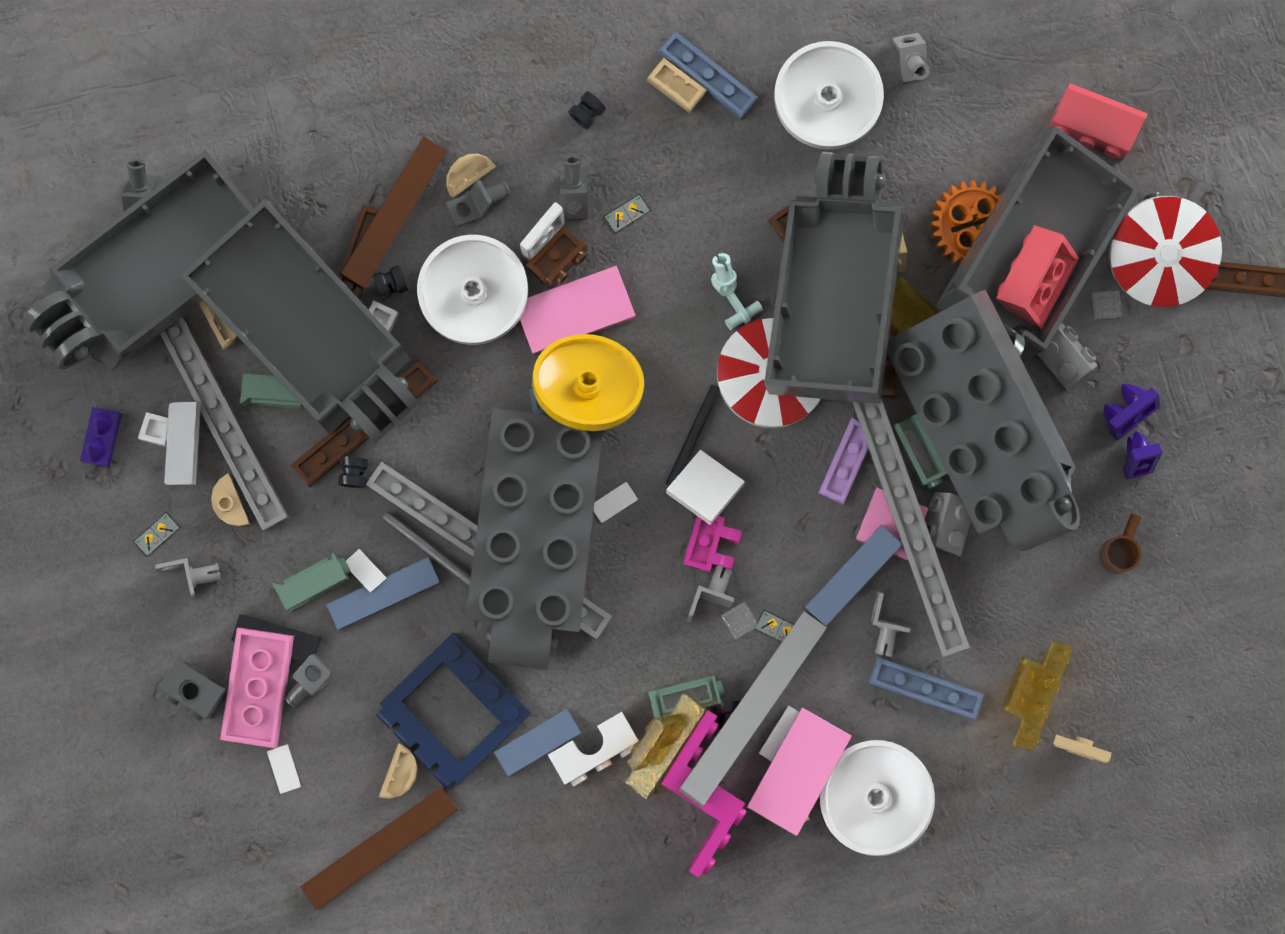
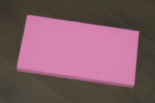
M617 266L528 297L520 322L532 354L535 355L561 338L578 334H593L634 319L636 315Z
M237 628L220 740L269 748L278 747L294 636Z
M802 707L749 801L747 808L797 836L852 736Z

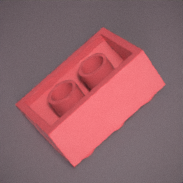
M1070 83L1057 104L1049 127L1057 126L1085 148H1096L1104 151V154L1110 158L1124 159L1130 152L1148 113Z
M1034 225L1031 232L1025 237L1023 248L1018 257L1013 260L1005 282L1001 283L996 298L1004 309L1040 330L1043 329L1079 260L1078 255L1065 236Z

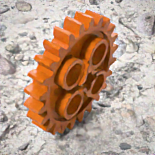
M972 180L967 188L965 182L962 181L958 184V189L952 185L948 189L949 194L943 192L940 195L942 201L937 200L933 204L939 211H932L929 215L936 219V221L928 225V227L936 229V232L930 238L939 239L940 242L935 245V249L943 247L945 250L941 256L945 257L950 254L952 256L950 264L955 263L957 260H960L961 264L985 223L977 228L971 226L954 233L951 232V228L964 227L969 222L975 224L988 219L1003 194L1001 193L998 196L995 194V185L990 190H986L985 181L977 187L975 180ZM978 203L986 206L987 214L979 212L977 208ZM952 210L960 212L962 216L961 221L953 218ZM960 236L968 238L969 247L961 245Z

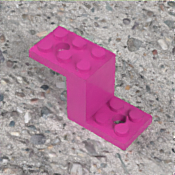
M708 710L699 721L661 782L662 785L718 820L688 867L689 872L698 878L702 873L705 875L709 873L716 861L712 858L717 848L720 850L724 849L731 837L727 833L733 823L738 826L746 813V810L743 809L745 803L719 786L716 787L703 807H700L679 791L693 770L687 766L688 762L690 761L693 764L696 762L703 751V748L699 746L704 737L710 739L719 725L714 722L717 716Z

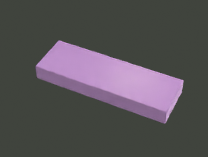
M851 418L818 492L819 495L842 505L845 503L868 451V445L858 420Z

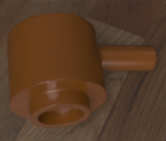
M1131 513L1123 535L1107 540L1101 546L1099 561L1106 571L1112 574H1122L1133 570L1139 564L1142 554L1141 548L1137 541L1133 539L1141 520L1139 515Z

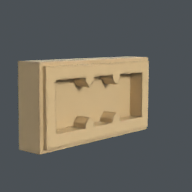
M665 58L661 60L647 78V82L688 113L693 110L706 94L705 88Z

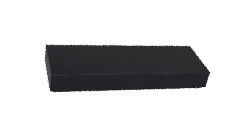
M239 614L231 641L235 642L237 628L294 636L291 658L305 662L311 654L316 655L321 637Z

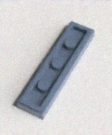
M675 31L658 50V54L705 88L706 93L740 120L758 101V96L678 32Z
M880 525L809 601L805 608L827 626L899 549L902 543L885 527Z
M427 557L387 576L372 592L363 587L326 605L337 630H341L441 582L430 558Z
M880 657L876 658L868 681L870 685L973 721L977 719L984 697L983 693Z

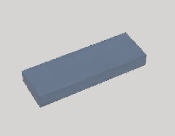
M565 709L494 753L509 777L581 734V731L568 709Z

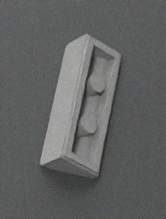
M174 402L169 404L165 485L178 487L196 485L200 402Z

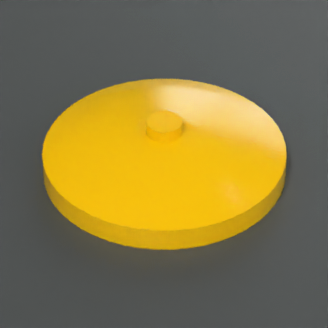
M578 334L561 338L551 343L542 351L534 366L532 387L540 407L555 421L578 430L600 431L622 424L635 413L643 395L644 376L636 358L619 343L602 336Z

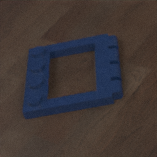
M452 633L380 702L383 708L376 716L389 730L396 723L401 725L393 734L409 750L416 743L420 745L413 755L427 770L431 769L436 763L440 766L432 775L446 789L453 782L459 785L531 712L458 636ZM442 663L452 671L500 722L461 762L402 703Z

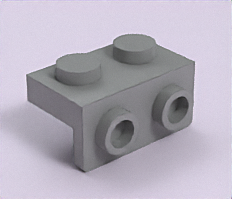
M1062 323L1047 349L1037 355L1067 390L1093 370L1097 364L1095 362L1096 357L1087 347L1083 348L1077 341L1078 335L1070 326H1065Z
M935 492L929 503V511L925 521L934 548L961 557L971 518L959 496L952 493Z

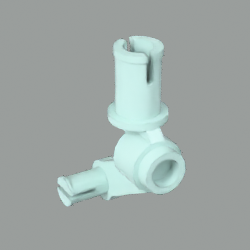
M721 253L718 254L720 263H718L716 256L713 258L716 272L712 275L711 282L713 287L722 296L728 298L737 312L725 320L727 327L732 330L741 323L746 324L750 322L751 317L762 312L763 308L758 301H755V303L746 308L743 307L734 293L737 286V275L732 270L731 259L729 255Z

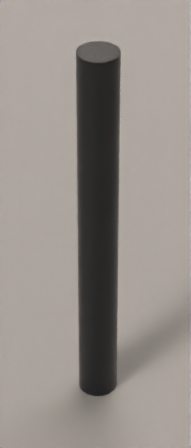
M711 384L668 476L666 485L670 486L685 468L720 393L719 387Z

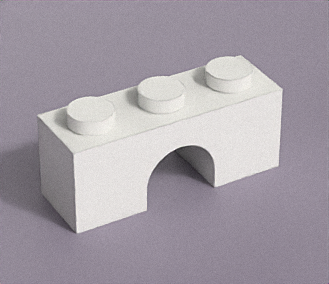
M622 712L597 726L603 736L602 748L593 755L583 754L572 740L548 754L565 785L571 782L572 786H575L587 779L585 773L595 768L599 772L611 765L610 758L620 753L623 758L637 750L634 744L639 741Z

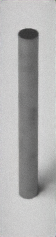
M389 511L383 516L382 521L470 587L471 574Z

